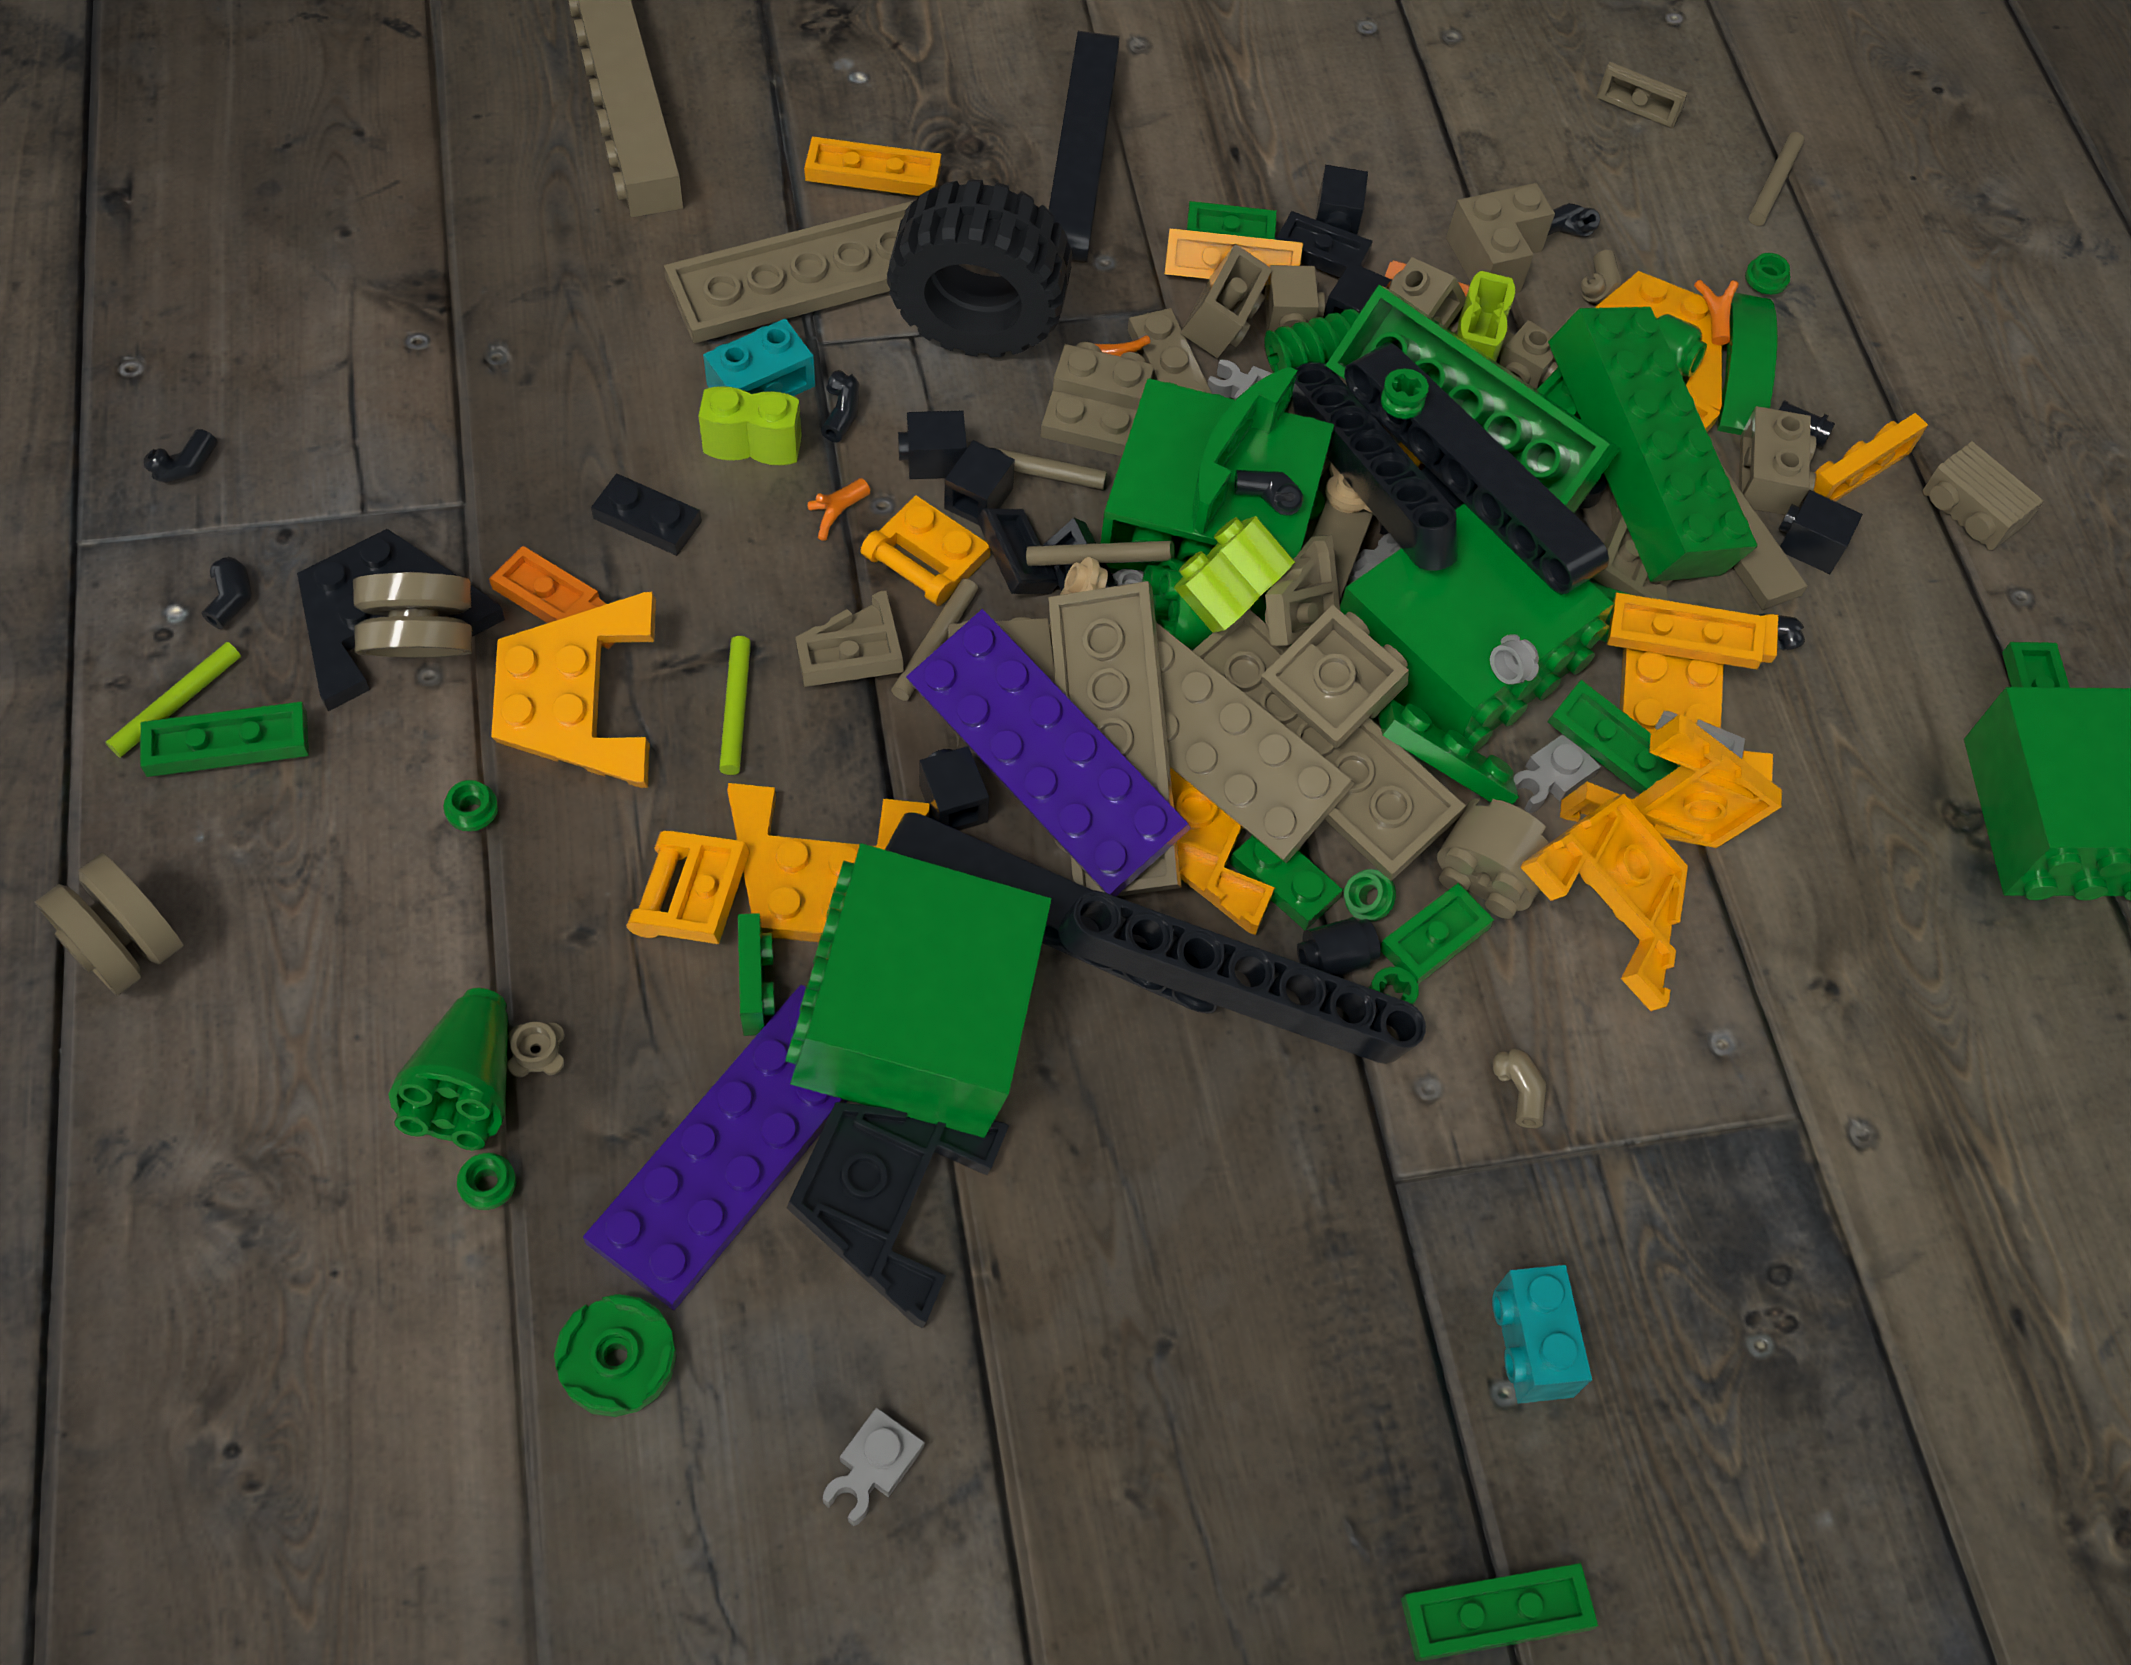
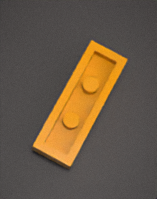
M812 136L804 167L805 181L920 196L934 187L937 188L942 154Z
M1169 228L1164 274L1209 279L1235 244L1269 267L1270 265L1300 266L1303 243Z
M1916 413L1900 423H1896L1894 420L1889 422L1870 442L1859 441L1837 463L1834 464L1832 461H1828L1819 467L1815 472L1816 481L1813 491L1836 502L1909 455L1928 424Z
M1616 592L1611 611L1607 645L1756 670L1762 662L1767 622L1766 616Z

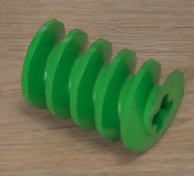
M1345 309L1341 314L1330 313L1324 319L1322 317H1315L1308 323L1296 322L1291 328L1289 326H1281L1274 332L1266 330L1264 347L1272 371L1276 372L1289 366L1295 369L1302 364L1310 362L1327 364L1359 313L1354 309Z

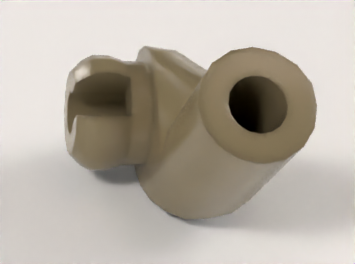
M1611 250L1600 251L1593 257L1596 273H1593L1594 278L1588 280L1587 276H1585L1581 282L1582 296L1589 303H1601L1622 284L1615 254Z
M1516 1048L1511 1049L1510 1052L1502 1051L1497 1053L1493 1060L1494 1074L1501 1081L1512 1079L1518 1089L1516 1124L1525 1128L1542 1127L1547 1088L1546 1081L1528 1053Z

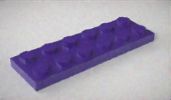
M983 609L906 676L907 680L1105 893L1117 896L1190 830L1187 821Z
M802 984L583 1236L587 1246L674 1311L818 1138L835 1102L847 1103L848 1101L790 1084L795 1064L785 1062L797 1025L800 1014L799 1010L806 989Z

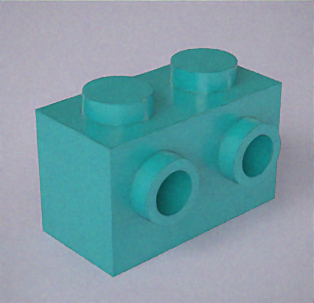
M786 318L769 326H763L751 334L728 344H722L714 350L703 354L708 388L733 387L744 390L751 395L772 391L795 396L815 387L814 355Z
M1566 1265L1509 1270L1493 1292L1492 1306L1495 1320L1502 1328L1506 1347L1504 1354L1505 1369L1509 1381L1514 1384L1517 1403L1574 1398L1592 1381V1376Z

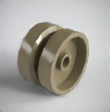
M421 572L373 574L353 579L354 606L367 614L388 616L366 619L355 625V652L357 654L387 658H437L473 653L471 625L460 619L439 617L460 614L471 608L470 579L454 575Z
M101 853L78 870L79 882L94 901L92 905L88 906L74 890L60 884L36 900L35 904L55 928L56 932L54 935L88 973L93 971L110 991L119 996L141 979L140 966L125 948L128 944H131L149 962L159 965L181 949L183 944L171 926L141 890L108 856Z

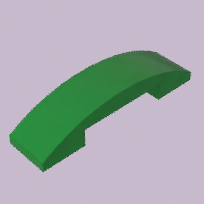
M1734 293L1730 310V342L1727 343L1725 385L1722 389V407L1719 411L1717 431L1741 435L1756 406L1770 409L1775 379L1778 340L1777 315L1771 299Z
M1289 366L1264 377L1243 392L1218 420L1206 443L1200 463L1193 500L1192 519L1194 532L1203 536L1224 504L1232 470L1225 468L1250 428L1254 427L1270 434L1289 405L1298 370Z

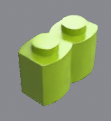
M1479 271L1470 283L1458 322L1457 335L1494 361H1497L1507 332V318L1515 297V285L1512 278Z
M711 387L704 389L698 417L702 447L705 454L721 460H742L751 457L758 462L769 465H789L797 462L802 438L799 399L786 393L772 391L751 395L744 390L733 387Z
M1256 516L1245 519L1242 522L1237 517L1230 520L1214 535L1218 544L1208 555L1200 551L1179 569L1183 577L1174 586V589L1213 633L1225 631L1235 623L1295 563Z

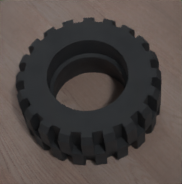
M970 179L966 184L959 185L957 180L947 182L941 185L940 190L934 187L921 194L919 199L911 202L905 210L904 217L900 221L887 272V284L890 288L889 294L895 307L901 309L900 314L910 327L916 325L921 336L929 341L932 338L939 341L942 348L953 351L954 348L965 351V355L978 357L979 353L989 354L990 358L1002 357L1009 351L1015 355L1027 350L1029 345L1034 347L1047 338L1048 334L1055 329L1059 322L1072 268V250L1067 242L1068 237L1060 223H1054L1055 217L1044 205L1036 206L1033 197L1023 191L1016 194L1009 191L1008 185L998 182L995 183V186L984 185L983 180ZM959 264L980 266L992 270L1001 276L977 274L961 267Z

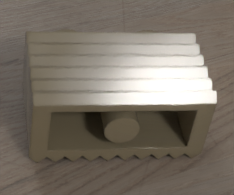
M1973 441L1965 445L1956 454H1953L1944 463H1941L1923 489L1924 496H1930L1931 502L1938 509L1943 510L1945 514H1951L1952 520H1958L1959 526H1965L1966 532L1973 539L1980 541V544H1986L1987 550L1996 549L2027 525L2044 502L2043 499Z

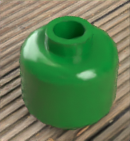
M1670 314L1659 316L1657 320L1660 329L1676 360L1682 378L1685 375L1691 377L1698 369L1707 349V344L1702 341L1700 328Z

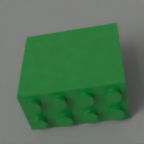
M1147 378L1104 511L1100 544L1173 541L1174 558L1187 562L1200 551L1208 555L1218 544L1214 535L1230 520L1237 517L1242 522L1245 519L1256 516L1294 560L1302 549L1334 424L1312 417H1303L1283 412L1270 434L1251 427L1225 466V468L1232 470L1226 500L1202 536L1194 532L1192 519L1193 500L1200 463L1212 430L1235 399L1178 386L1171 382ZM1236 470L1285 473L1299 487L1303 494L1301 508L1294 514L1284 515L1276 512L1260 496L1235 495L1234 482ZM1160 561L1106 564L1110 572L1114 574L1121 569H1134L1144 572L1147 565H1158Z
M1463 504L1455 510L1457 514L1458 557L1452 566L1441 570L1419 568L1401 548L1345 588L1340 611L1344 615L1351 612L1358 616L1370 631L1369 636L1382 647L1386 644L1392 646L1407 661L1408 666L1406 668L1409 670L1408 685L1393 700L1404 707L1407 704L1417 706L1430 717L1433 725L1446 733L1449 729L1459 732L1469 740L1473 750L1478 751L1491 738L1495 728L1502 723L1506 727L1512 725L1526 711L1529 702L1536 697L1540 701L1546 699L1559 686L1563 676L1569 672L1577 675L1588 666L1595 656V653L1592 651L1594 644L1608 630L1609 626L1605 621L1614 603L1589 580L1567 594L1557 593ZM1515 634L1520 637V640L1526 639L1535 646L1539 657V670L1533 680H1525L1523 683L1506 684L1496 677L1491 668L1490 655L1495 647L1501 645L1503 637Z
M2005 687L1964 738L2003 895L2026 896L2029 900H2043L2052 896H2075L2078 900H2093L2102 896H2124L2125 899L2131 901V688Z
M860 843L854 863L843 860L837 883L831 896L826 914V922L813 960L814 965L806 985L799 1010V1018L785 1062L795 1064L790 1084L866 1106L902 1111L907 1113V1117L937 1125L938 1122L946 1123V1128L985 1138L1009 1095L1052 898Z

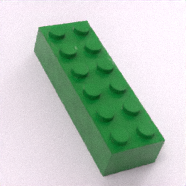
M1378 285L1325 365L1345 379L1344 370L1349 363L1387 342L1393 343L1573 513L1576 512L1621 449L1396 292L1381 285Z
M1651 307L1579 308L1553 335L1548 344L1581 421L1621 448L1604 471V474L1650 582L1723 575L1757 548L1758 545L1751 532L1748 520L1744 516L1734 494L1730 480L1725 474L1712 445V440L1695 407L1694 400L1677 367L1676 360L1664 338L1657 318Z

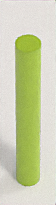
M745 636L733 637L730 644L719 766L720 772L726 775H736L740 772L751 646L750 639Z
M229 642L224 643L105 742L106 745L121 758L140 742L141 722L168 719L241 658L240 653Z

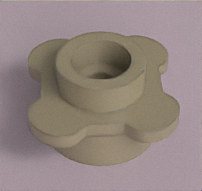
M529 1022L524 1025L515 1026L508 1035L513 1052V1057L508 1061V1069L511 1074L516 1077H524L529 1072L544 1071L547 1075L559 1073L564 1066V1059L559 1054L560 1042L565 1037L562 1027L557 1023L544 1024L542 1022ZM534 1046L541 1047V1051L537 1054H533L531 1049Z

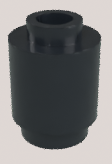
M1355 917L1305 930L1302 942L1297 944L1299 963L1337 977L1368 968L1370 962L1378 960L1381 954L1379 938L1371 921L1368 919L1358 921Z

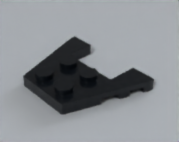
M385 529L297 573L319 693L328 712L370 690L365 677L348 654V651L355 648V625L366 619L388 617L367 614L354 606L353 579L373 574L401 572L457 576L389 529ZM472 585L471 608L460 614L448 615L449 618L460 619L470 624L472 627V637L505 620L501 606Z
M835 1102L790 1198L787 1209L914 1325L923 1328L929 1318L946 1275L893 1252L894 1242L933 1153L940 1154L977 1172L988 1175L1009 1125L994 1121L985 1138L946 1128V1123L938 1122L935 1125L907 1117V1113L891 1108Z

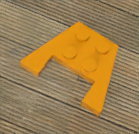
M1638 271L1595 307H1651L1656 318L1664 314H1670L1699 327L1702 332V341L1707 344V349L1698 369L1689 377L1686 387L1690 394L1720 411L1722 407V345L1712 343L1711 314L1703 296Z
M643 592L498 639L491 737L502 745L556 762L560 760L583 767L588 772L604 777L608 775L618 778L639 788H648L650 743L646 737H596L601 644L654 642L656 598L653 592Z
M1769 614L1764 615L1767 617L1762 662L1772 663L1777 656L1778 615ZM1624 648L1620 710L1651 734L1657 731L1655 725L1663 711L1686 716L1695 724L1699 719L1721 728L1724 664ZM1743 751L1742 759L1772 782L1773 754Z
M1681 714L1651 734L1649 752L1681 766L1661 780L1656 781L1654 785L1637 797L1629 798L1663 838L1718 848L1782 807L1781 788L1689 718ZM1587 781L1561 800L1560 817L1578 822L1580 814L1588 815L1609 799L1621 794Z
M1170 768L1174 809L1190 826V830L1177 841L1181 880L1248 933L1256 935L1275 887L1225 868L1242 827Z
M728 783L727 791L736 839L745 841L750 852L743 874L751 914L760 913L762 933H772L773 938L819 942L843 860L854 863L860 844L771 836L770 831L776 802L775 788ZM883 799L877 845L873 847L885 850L905 813L912 812L929 817L930 803Z
M1624 793L1609 799L1525 860L1520 868L1550 901L1566 896L1578 873H1580L1583 881L1599 894L1613 910L1617 919L1624 922L1639 939V944L1621 979L1650 1011L1667 1007L1670 999L1671 990L1666 987L1663 988L1666 969L1673 968L1675 963L1676 949L1670 944L1672 925L1680 923L1688 865Z

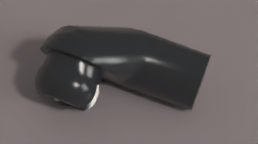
M1571 203L1553 209L1555 215L1547 236L1558 231L1578 237L1589 236L1599 227L1601 221L1600 214L1597 210L1590 207L1584 208Z
M841 370L834 371L827 382L826 389L828 393L838 396L835 408L821 427L822 435L827 440L835 443L842 440L858 413L860 384L853 374L848 376Z
M196 429L180 453L169 456L165 449H153L145 456L144 467L149 472H152L151 477L164 483L199 473L218 441L210 432Z
M1236 470L1234 482L1235 495L1260 496L1276 512L1284 515L1294 514L1301 508L1303 494L1299 487L1285 473Z
M224 557L212 564L210 577L215 578L219 595L202 611V616L205 620L220 630L245 606L252 595L247 569L241 562L232 557Z

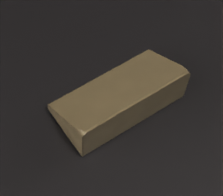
M1609 62L1596 98L1673 129L1683 111L1688 93Z

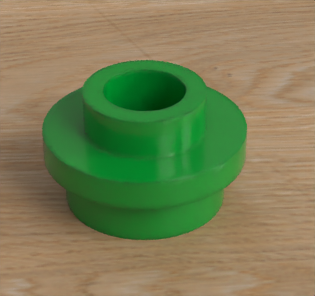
M1763 253L1749 263L1745 277L1748 284L1756 291L1763 294H1778L1783 292L1790 282V265L1784 257L1778 254Z
M465 780L455 784L449 790L444 800L443 809L446 819L456 829L477 831L488 826L494 820L498 812V801L492 789L485 784L475 780ZM469 805L480 806L474 811L463 812Z
M1366 869L1353 875L1348 880L1344 889V899L1347 909L1354 917L1374 922L1384 918L1391 911L1396 899V889L1393 881H1390L1379 870ZM1373 888H1377L1376 900L1371 905H1368V892Z
M482 1153L471 1157L461 1167L457 1176V1190L462 1200L468 1206L478 1210H491L503 1205L512 1196L516 1187V1174L511 1163L503 1156L495 1153ZM494 1176L497 1178V1183L492 1189L488 1191L478 1189V1184L484 1177Z

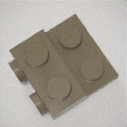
M1080 342L1076 346L1065 344L1055 372L1053 391L1041 425L1040 437L1122 456L1147 378H1153L1154 364L1146 363L1141 355L1134 352H1126L1121 356L1103 353L1097 345L1091 342Z
M1332 604L1261 675V681L1337 749L1368 717L1373 720L1408 685L1409 670L1406 668L1408 666L1407 661L1395 648L1388 644L1382 647L1369 636L1370 631L1358 616L1351 612L1344 615Z

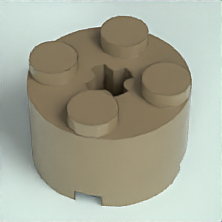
M1480 798L1473 799L1467 804L1465 811L1456 822L1437 854V861L1443 870L1439 876V881L1447 889L1459 883L1466 891L1468 890L1486 900L1485 906L1491 913L1500 918L1512 919L1516 911H1523L1530 907L1540 890L1520 867L1525 860L1549 844L1542 836L1546 826L1533 815L1508 802L1492 799L1489 806H1478Z

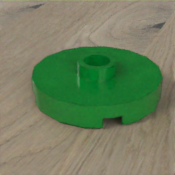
M620 1294L602 1297V1300L596 1301L589 1306L586 1304L575 1311L559 1332L554 1352L558 1379L572 1402L591 1414L610 1417L638 1412L656 1400L672 1378L677 1356L672 1330L659 1309L639 1297ZM621 1349L627 1352V1358L621 1365L610 1366L606 1363L607 1357L612 1351Z

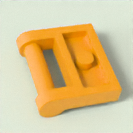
M917 495L879 531H872L864 540L860 550L861 554L874 563L882 562L925 592V598L936 606L946 602L954 593L961 580L968 579L990 557L991 551L986 541ZM898 544L941 574L935 576L894 548V546Z
M675 831L660 832L654 847L658 853L639 908L631 911L626 925L627 929L633 934L644 938H655L660 935L719 944L750 853L745 841ZM687 857L668 912H661L677 862Z

